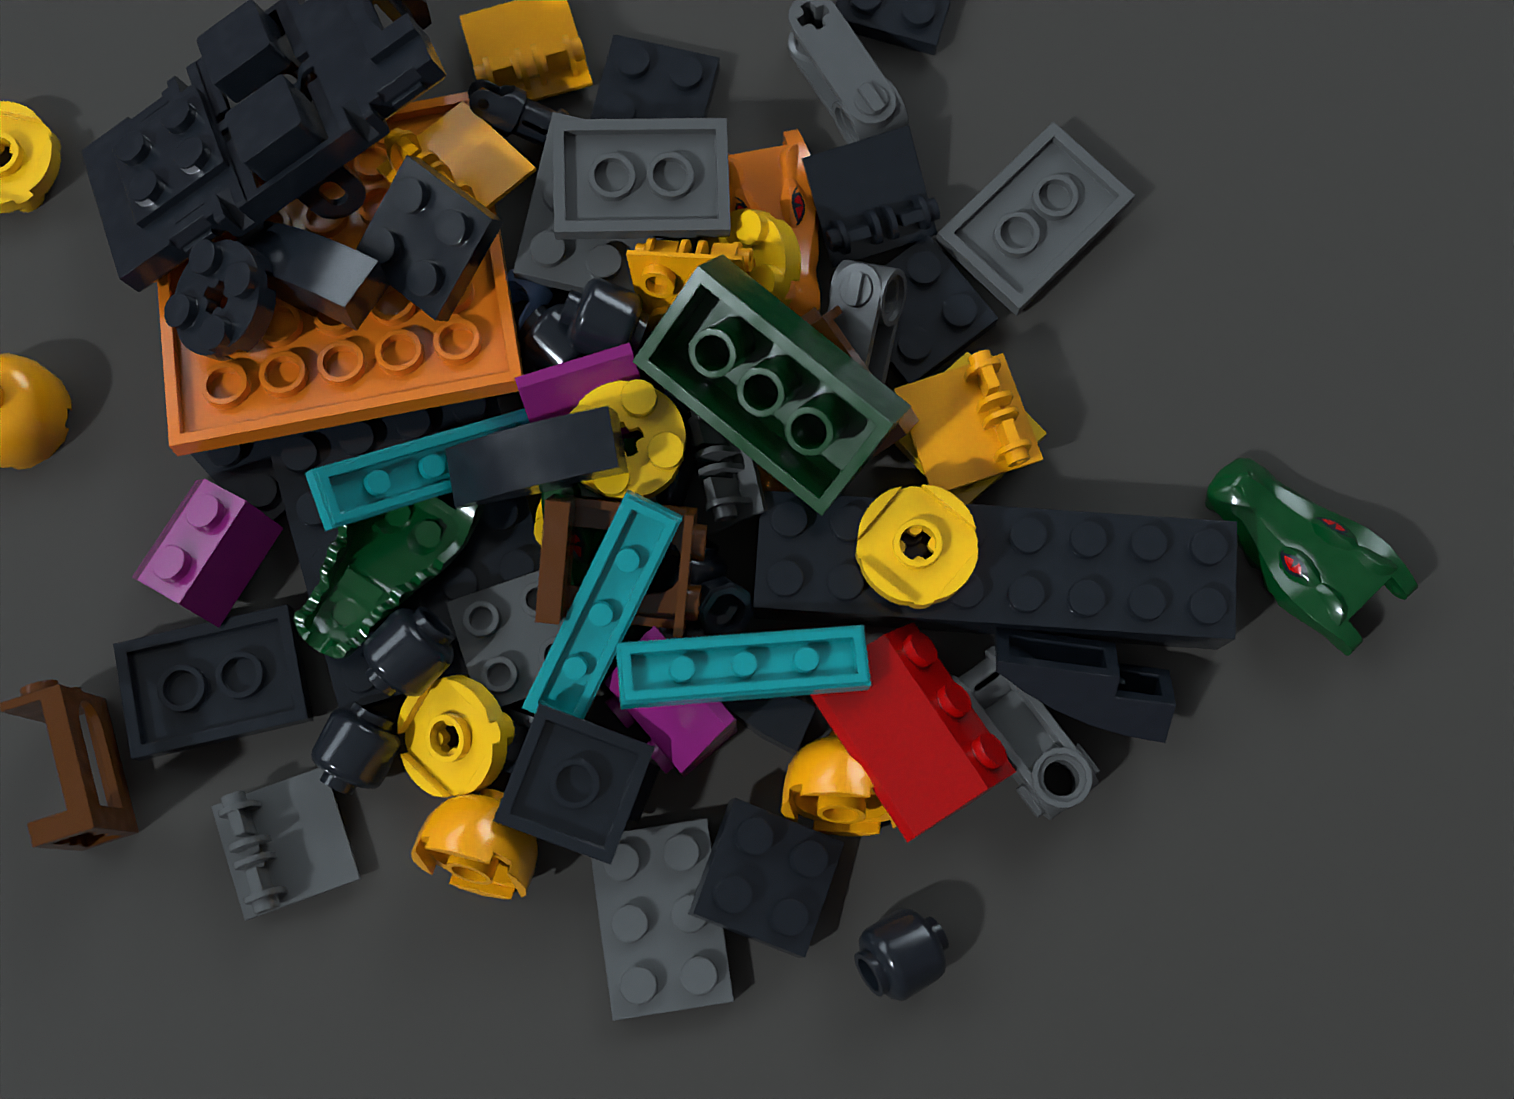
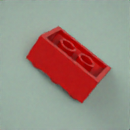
M914 622L888 632L866 645L871 686L868 690L810 695L849 755L867 773L874 785L872 790L907 842L964 809L1016 773V770L1007 759V753L1001 741L985 727L972 708V701L966 690L953 680L938 658L937 649L929 637L920 632Z

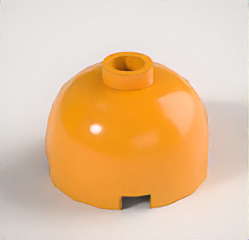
M10 353L0 354V467H14L17 470L28 469L50 458L65 441L69 431L65 424L68 418V409L72 411V403L63 382L37 361Z
M834 731L830 732L829 736L818 738L797 751L788 765L783 787L781 813L786 819L798 823L799 814L814 820L813 830L823 834L838 836H871L880 834L881 822L891 820L893 829L897 827L872 790L874 785L867 773L849 755Z
M483 789L480 795L466 794L449 798L432 811L419 831L411 851L412 860L422 870L433 875L436 865L452 873L449 884L457 888L498 899H512L516 888L522 898L527 895L535 872L538 857L537 839L532 835L494 822V817L504 793L494 789Z

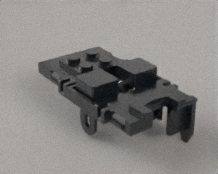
M248 0L197 38V44L202 57L186 67L191 81L189 87L177 76L172 77L167 81L168 88L161 92V98L132 119L129 117L125 118L81 150L119 279L137 292H141L187 261L192 247L198 241L207 239L214 242L226 232L237 238L242 237L296 198L322 218L339 219L355 213L365 201L366 188L360 177L346 163L389 134L390 128L386 121L388 118L430 90L447 76L429 36L423 31L432 24L426 1L279 0L264 11L253 0ZM375 4L393 21L385 29L375 10ZM283 75H291L297 80V82L292 84ZM227 96H228L234 103H239V104H237L235 107H233V108L231 109L230 104H229L228 99H227ZM256 175L267 182L260 186ZM334 182L345 191V194L341 198L333 200L326 197L319 188L324 183Z

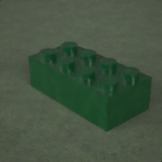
M723 254L697 266L632 361L821 516L845 492L912 407Z

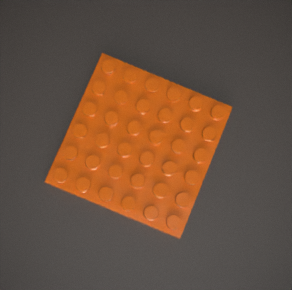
M468 92L411 102L386 120L390 131L394 128H399L402 131L410 130L417 137L460 102L464 101L470 107ZM385 137L346 163L360 177L366 188L365 201L355 213L339 219L322 218L296 198L265 221L300 228L356 250L391 185L376 169L388 159L386 154L387 147L384 145ZM256 175L260 186L267 182ZM334 182L324 183L319 188L326 197L333 200L339 199L345 194V191ZM494 204L488 210L498 216L497 205ZM501 230L496 235L448 321L434 320L391 285L357 331L321 312L316 317H313L276 298L272 320L262 339L248 352L238 349L233 354L228 355L233 359L227 361H218L190 351L179 339L177 329L166 323L164 317L166 302L175 294L178 281L189 259L157 281L169 447L177 456L517 392L519 390L515 377L524 375ZM226 232L214 242L222 240L236 241L237 237ZM225 296L221 300V308H224L228 298Z

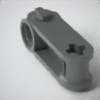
M831 0L794 1L789 9L788 24L791 29L788 50L792 59L836 122L845 142L849 144L907 126L909 124L908 114L900 94L891 81L882 74L836 5Z
M843 260L838 265L831 281L828 312L837 305L841 308L843 313L834 319L835 323L871 374L885 385L898 321L906 302L907 280L905 273L898 268Z
M991 646L985 651V659L959 678L955 675H951V677L966 690L972 701V708L988 731L995 735L1005 747L1007 759L1016 770V773L1012 776L1019 784V787L1016 788L1017 793L1036 818L1044 815L1047 819L1052 820L1061 812L1072 808L1085 799L1089 792L1098 785L1099 782L1096 775L1100 770L1079 743L1076 745L1072 743L1042 702L1023 692L996 671L995 646ZM994 678L992 682L983 687L981 690H975L988 679ZM1057 765L1069 772L1072 778V787L1067 796L1054 795L1046 788L1043 774L1047 766Z

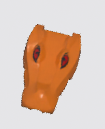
M795 129L783 132L782 146L731 155L728 153L730 213L744 208L770 212L775 219L784 220L795 233L801 253V273L799 281H791L789 292L785 298L792 299L788 307L802 317L814 307L820 313L821 308L820 289L816 274L819 256L818 231L820 223L801 159L810 156V153L799 130Z

